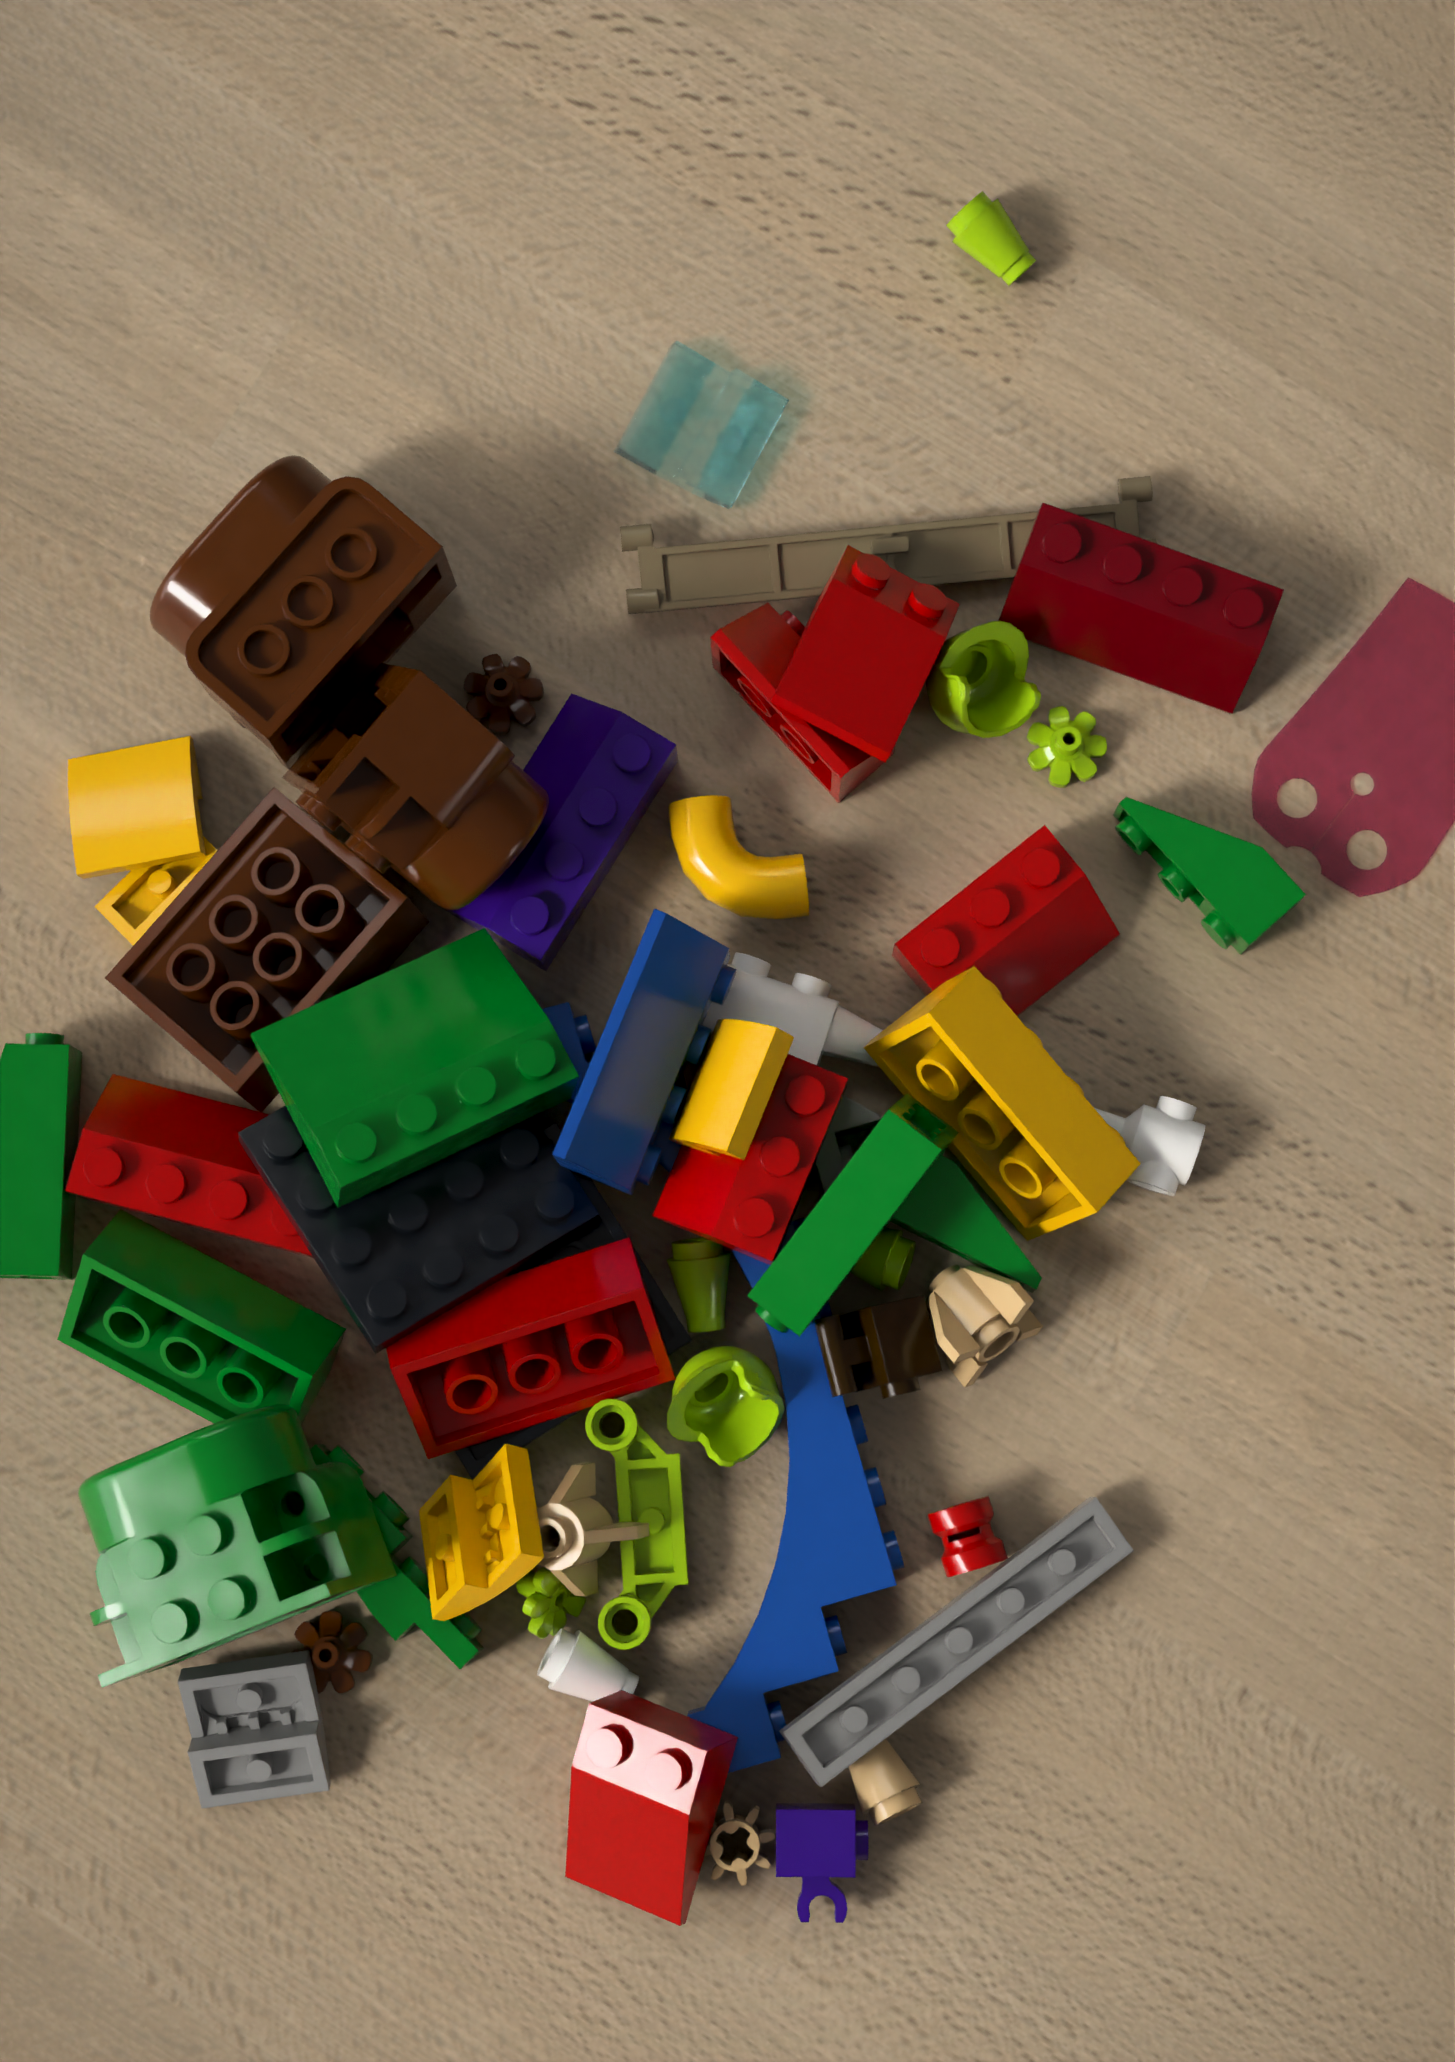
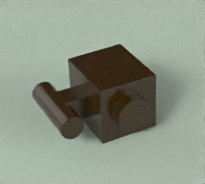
M924 1295L870 1306L841 1316L837 1314L814 1320L832 1397L880 1387L883 1399L921 1390L918 1381L919 1377L942 1371Z

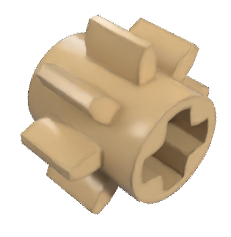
M727 1800L724 1802V1818L718 1823L714 1821L711 1841L708 1842L705 1856L712 1855L716 1862L712 1870L711 1879L717 1880L721 1877L724 1870L736 1872L737 1879L741 1886L747 1883V1868L753 1863L769 1869L771 1866L770 1859L759 1850L760 1844L775 1839L776 1833L775 1830L771 1829L758 1830L755 1825L759 1814L758 1806L752 1807L745 1817L734 1814L733 1805ZM739 1827L748 1831L746 1844L752 1851L748 1855L737 1851L732 1858L726 1857L722 1853L724 1840L718 1835L722 1831L734 1834Z

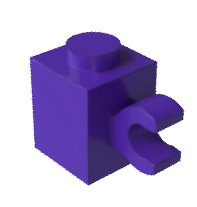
M776 1803V1877H802V1888L797 1899V1913L800 1921L809 1922L810 1902L815 1897L824 1895L831 1898L835 1904V1923H843L847 1914L846 1897L842 1889L832 1882L830 1877L856 1878V1860H868V1820H856L854 1804Z

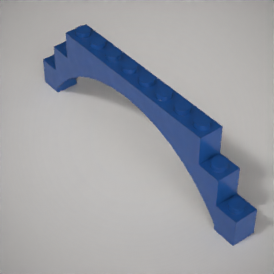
M565 1002L542 1010L553 1025L579 1075L572 1098L566 1100V1102L573 1104L590 1062H587L585 1054L595 1052L596 1046L587 1015L574 1017L570 1003ZM682 1073L678 1085L687 1089ZM662 1122L653 1146L663 1149L659 1164L670 1173L682 1145L669 1140L674 1125ZM804 1218L791 1221L778 1254L803 1223ZM731 1249L750 1287L753 1289L770 1265ZM829 1301L814 1320L832 1316ZM814 1321L800 1337L790 1329L787 1333H782L765 1322L777 1357L787 1413L789 1473L786 1514L776 1563L758 1616L734 1664L706 1706L690 1710L687 1713V1717L738 1737L728 1773L781 1758L778 1742L785 1739L779 1730L786 1726V1721L780 1701L767 1704L765 1692L839 1671L835 1657L847 1653L837 1615L824 1618L821 1607L896 1586L893 1571L905 1568L894 1530L882 1533L875 1508L886 1505L877 1469L873 1467L864 1470L857 1445L868 1442L859 1406L856 1404L846 1407L842 1395L832 1397Z

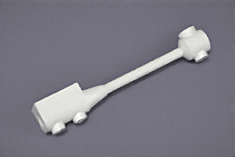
M735 953L731 965L727 964V966L737 969L727 998L723 1005L711 1003L703 1026L711 1028L713 1032L719 1019H738L777 1027L794 1037L788 1054L819 1066L822 1055L878 1066L864 1047L883 1030L840 1006V1001L828 998L831 984L810 975L795 973L792 985L767 977L771 964L747 954ZM1160 1096L1156 1108L1143 1104L1127 1118L1095 1108L1106 1123L1120 1133L1127 1148L1141 1163L1129 1176L1128 1182L1169 1196H1175L1178 1184L1186 1185L1205 1132L1204 1124L1193 1121L1196 1107L1174 1098Z

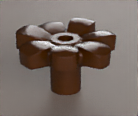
M498 654L484 657L482 665L485 675L471 672L464 681V690L470 695L477 696L468 701L466 705L467 712L478 721L489 715V727L493 733L499 735L507 734L510 731L511 718H514L521 726L530 725L536 719V712L528 701H539L544 695V688L540 679H526L531 672L530 663L525 658L516 656L505 667Z
M334 1610L326 1611L320 1617V1628L310 1621L301 1623L294 1635L304 1647L293 1650L291 1653L309 1650L318 1694L325 1690L329 1681L337 1693L343 1694L355 1687V1680L351 1671H368L372 1664L373 1655L369 1651L357 1648L368 1636L365 1627L360 1622L351 1623L346 1628H343L342 1614ZM326 1649H329L331 1651V1659L326 1658Z

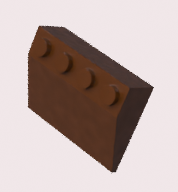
M273 787L117 963L105 979L234 1092L262 1113L279 1092L251 1038V1033L385 973L429 923V920L406 895Z

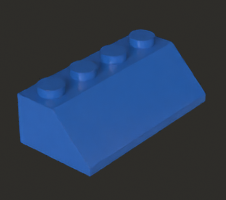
M657 909L653 910L552 1155L560 1166L630 1195H633L638 1182L645 1185L650 1184L663 1149L653 1146L661 1124L666 1122L674 1125L688 1090L678 1085L687 1061L695 1065L699 1064L712 1033L711 1028L703 1026L705 1017L712 1002L719 1005L724 1004L736 975L737 969L727 966L730 959L728 947L667 913Z

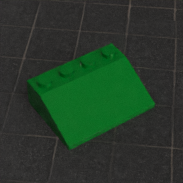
M485 928L251 1033V1038L337 1208L571 1099L579 1079V1075L549 1018Z

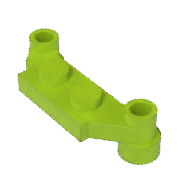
M605 1399L596 1403L587 1414L585 1421L587 1436L596 1447L609 1451L615 1458L619 1522L649 1523V1536L620 1541L623 1590L618 1597L613 1598L604 1605L598 1618V1629L603 1640L616 1649L628 1650L637 1647L646 1639L651 1629V1619L675 1585L689 1584L680 1453H665L638 1424L637 1415L631 1406L618 1399ZM611 1413L620 1414L625 1422L623 1433L616 1438H609L602 1431V1421ZM627 1609L636 1615L638 1626L634 1632L626 1634L616 1628L614 1617L619 1610Z

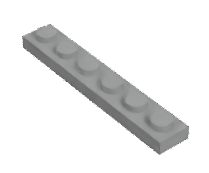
M1089 1497L780 1729L779 1732L815 1783L820 1787L824 1786L1134 1550L1096 1497Z

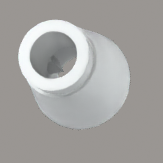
M562 1628L551 1641L537 1672L538 1676L549 1681V1689L591 1702L621 1690L633 1694L639 1681L638 1675L628 1671L627 1667L580 1630L572 1634Z

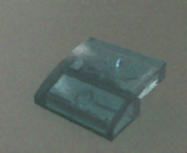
M675 341L665 355L614 452L701 498L730 509L789 400L739 369L735 368L729 372L681 342Z

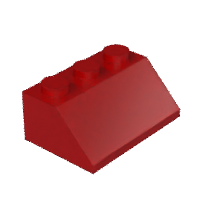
M767 602L720 628L710 637L713 668L832 797L840 803L884 762L770 703L805 627L790 611L786 610L779 615ZM895 744V746H894V748H893V750H892V752H891L889 758L895 753L896 744Z
M1044 825L894 944L892 956L925 996L942 983L975 966L986 979L998 988L1002 999L1018 1017L1117 938L1120 933L1086 874Z
M787 1054L745 1160L722 1153L716 1156L682 1145L652 1216L771 1265L778 1255L847 1088L848 1078Z

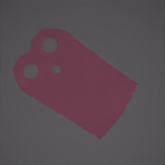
M1409 577L1341 662L1265 747L1258 757L1254 769L1251 793L1253 818L1284 847L1297 846L1311 851L1322 867V875L1358 897L1388 891L1416 877L1425 867L1455 820V603ZM1357 773L1369 774L1373 779L1374 787L1368 795H1354L1350 782ZM1293 778L1309 782L1315 788L1317 794V804L1314 810L1308 816L1302 818H1292L1284 814L1277 803V792L1280 786ZM1362 830H1372L1378 833L1384 839L1387 846V855L1384 862L1371 870H1364L1354 866L1346 853L1350 837Z

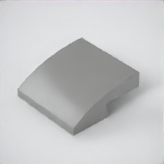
M309 1650L181 1669L178 1685L192 1738L188 1749V1756L202 1809L329 1791L331 1781L326 1739Z

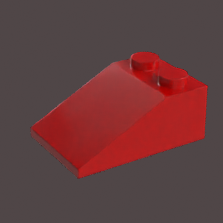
M848 545L815 604L770 703L886 763L946 640L960 604L946 597L935 586L920 583L889 567L880 557L863 553Z
M623 1690L590 1702L571 1766L565 1877L681 1926L685 1924L738 1737Z

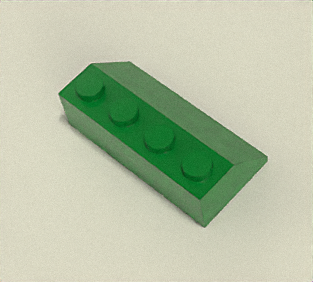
M120 1209L83 1253L57 1340L212 1423H217L259 1408L276 1404H287L296 1410L302 1425L332 1368L346 1328Z

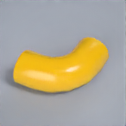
M707 795L677 800L668 805L671 836L682 870L707 900L741 917L785 919L809 916L807 879L802 854L761 857L746 851L738 842L734 829L731 799L727 796Z

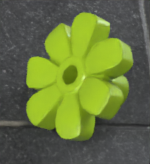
M1058 706L1050 709L1048 714L1050 726L1035 722L1029 728L1027 734L1028 742L1034 746H1039L1027 757L1030 767L1033 771L1037 772L1050 767L1048 781L1052 786L1065 788L1068 785L1072 772L1080 781H1089L1097 772V766L1090 758H1101L1107 751L1105 737L1090 735L1096 725L1095 717L1083 711L1072 721L1066 707Z
M542 1567L537 1572L531 1570L517 1582V1592L527 1597L522 1612L532 1617L527 1629L530 1633L541 1639L546 1638L549 1634L554 1636L561 1628H564L567 1622L566 1613L578 1617L586 1602V1598L574 1596L545 1567Z

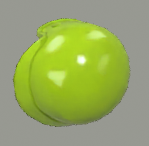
M991 621L962 631L945 640L926 679V689L930 705L937 717L945 725L954 731L981 738L1003 736L1019 728L1031 717L1032 713L1040 705L1041 692L1036 684L1027 682L1024 679L1029 660V648L1023 632L1011 623Z
M734 1346L712 1347L694 1355L678 1373L672 1389V1401L667 1412V1429L671 1436L681 1441L700 1442L705 1447L708 1457L719 1466L732 1467L736 1463L745 1461L754 1455L770 1440L781 1423L785 1410L771 1369L752 1352Z

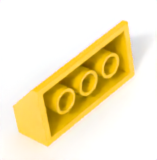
M975 966L939 985L864 1047L866 1052L903 1095L908 1093L959 1132L948 1148L1027 1241L1097 1213L1141 1164L1127 1148L1120 1133L1106 1123L1085 1098L1084 1092L1078 1083L1064 1073L1043 1048L1040 1038L1022 1023L1002 999L998 988L986 979Z

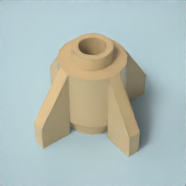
M953 1265L938 1274L929 1285L931 1295L927 1299L926 1307L932 1316L938 1345L945 1352L949 1369L964 1387L975 1383L988 1365L986 1361L1001 1354L1015 1340L1020 1341L1037 1335L1043 1327L1029 1310L1034 1300L1020 1283L1015 1280L986 1271L974 1265L960 1268L959 1265Z
M593 1462L571 1465L548 1504L537 1508L544 1558L538 1564L550 1570L574 1596H589L598 1593V1562L596 1559L602 1557L609 1549L611 1542L634 1540L649 1536V1523H613L608 1510L598 1501L590 1498V1496L596 1495L595 1463Z

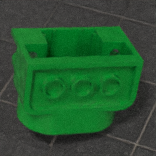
M276 1404L259 1408L191 1432L87 1478L78 1490V1496L98 1553L101 1554L97 1560L95 1573L97 1585L105 1606L91 1612L90 1617L93 1626L111 1622L125 1664L98 1675L102 1688L180 1663L397 1576L365 1486L357 1471L348 1464L338 1461L316 1465L297 1412L292 1406L287 1404Z

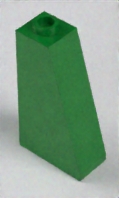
M25 1034V1044L5 1043L0 1058V1278L72 1280L76 1195L66 1192L65 1189L78 1147L82 1052L71 1045H64V1035Z
M908 1093L890 1107L747 1295L758 1304L755 1309L757 1314L774 1329L782 1333H787L790 1329L800 1337L959 1132Z

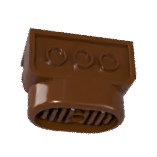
M292 455L271 463L255 475L178 558L154 596L150 608V622L153 629L186 657L189 669L209 696L225 709L239 725L248 729L271 749L280 763L289 770L379 663L387 664L457 585L443 546L372 485L360 478L347 476L331 481L307 459Z
M379 663L282 777L291 786L302 792L295 802L324 827L327 826L333 832L340 825L351 834L344 844L373 869L376 868L382 874L391 866L429 900L447 910H457L474 901L510 867L535 835L549 807L547 791L512 761L515 757L513 752L421 670Z

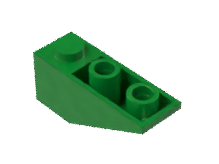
M1125 797L1118 804L1113 814L1120 822L1115 826V829L1125 844L1138 855L1146 851L1163 869L1158 873V877L1163 885L1179 901L1184 902L1189 898L1206 916L1201 920L1203 928L1224 949L1232 945L1241 955L1291 911L1306 895L1263 847Z

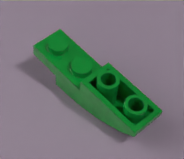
M315 1444L310 1449L316 1465L338 1461L348 1464L357 1471L360 1477L365 1473L361 1465L339 1444L332 1451L324 1444ZM365 1487L397 1576L357 1591L358 1595L372 1615L395 1641L403 1638L417 1625L459 1669L464 1668L484 1649L475 1639L482 1629L467 1612L447 1621L432 1619L426 1570L411 1556L403 1563L395 1556L413 1537L403 1527L410 1517L385 1491H382L375 1498Z

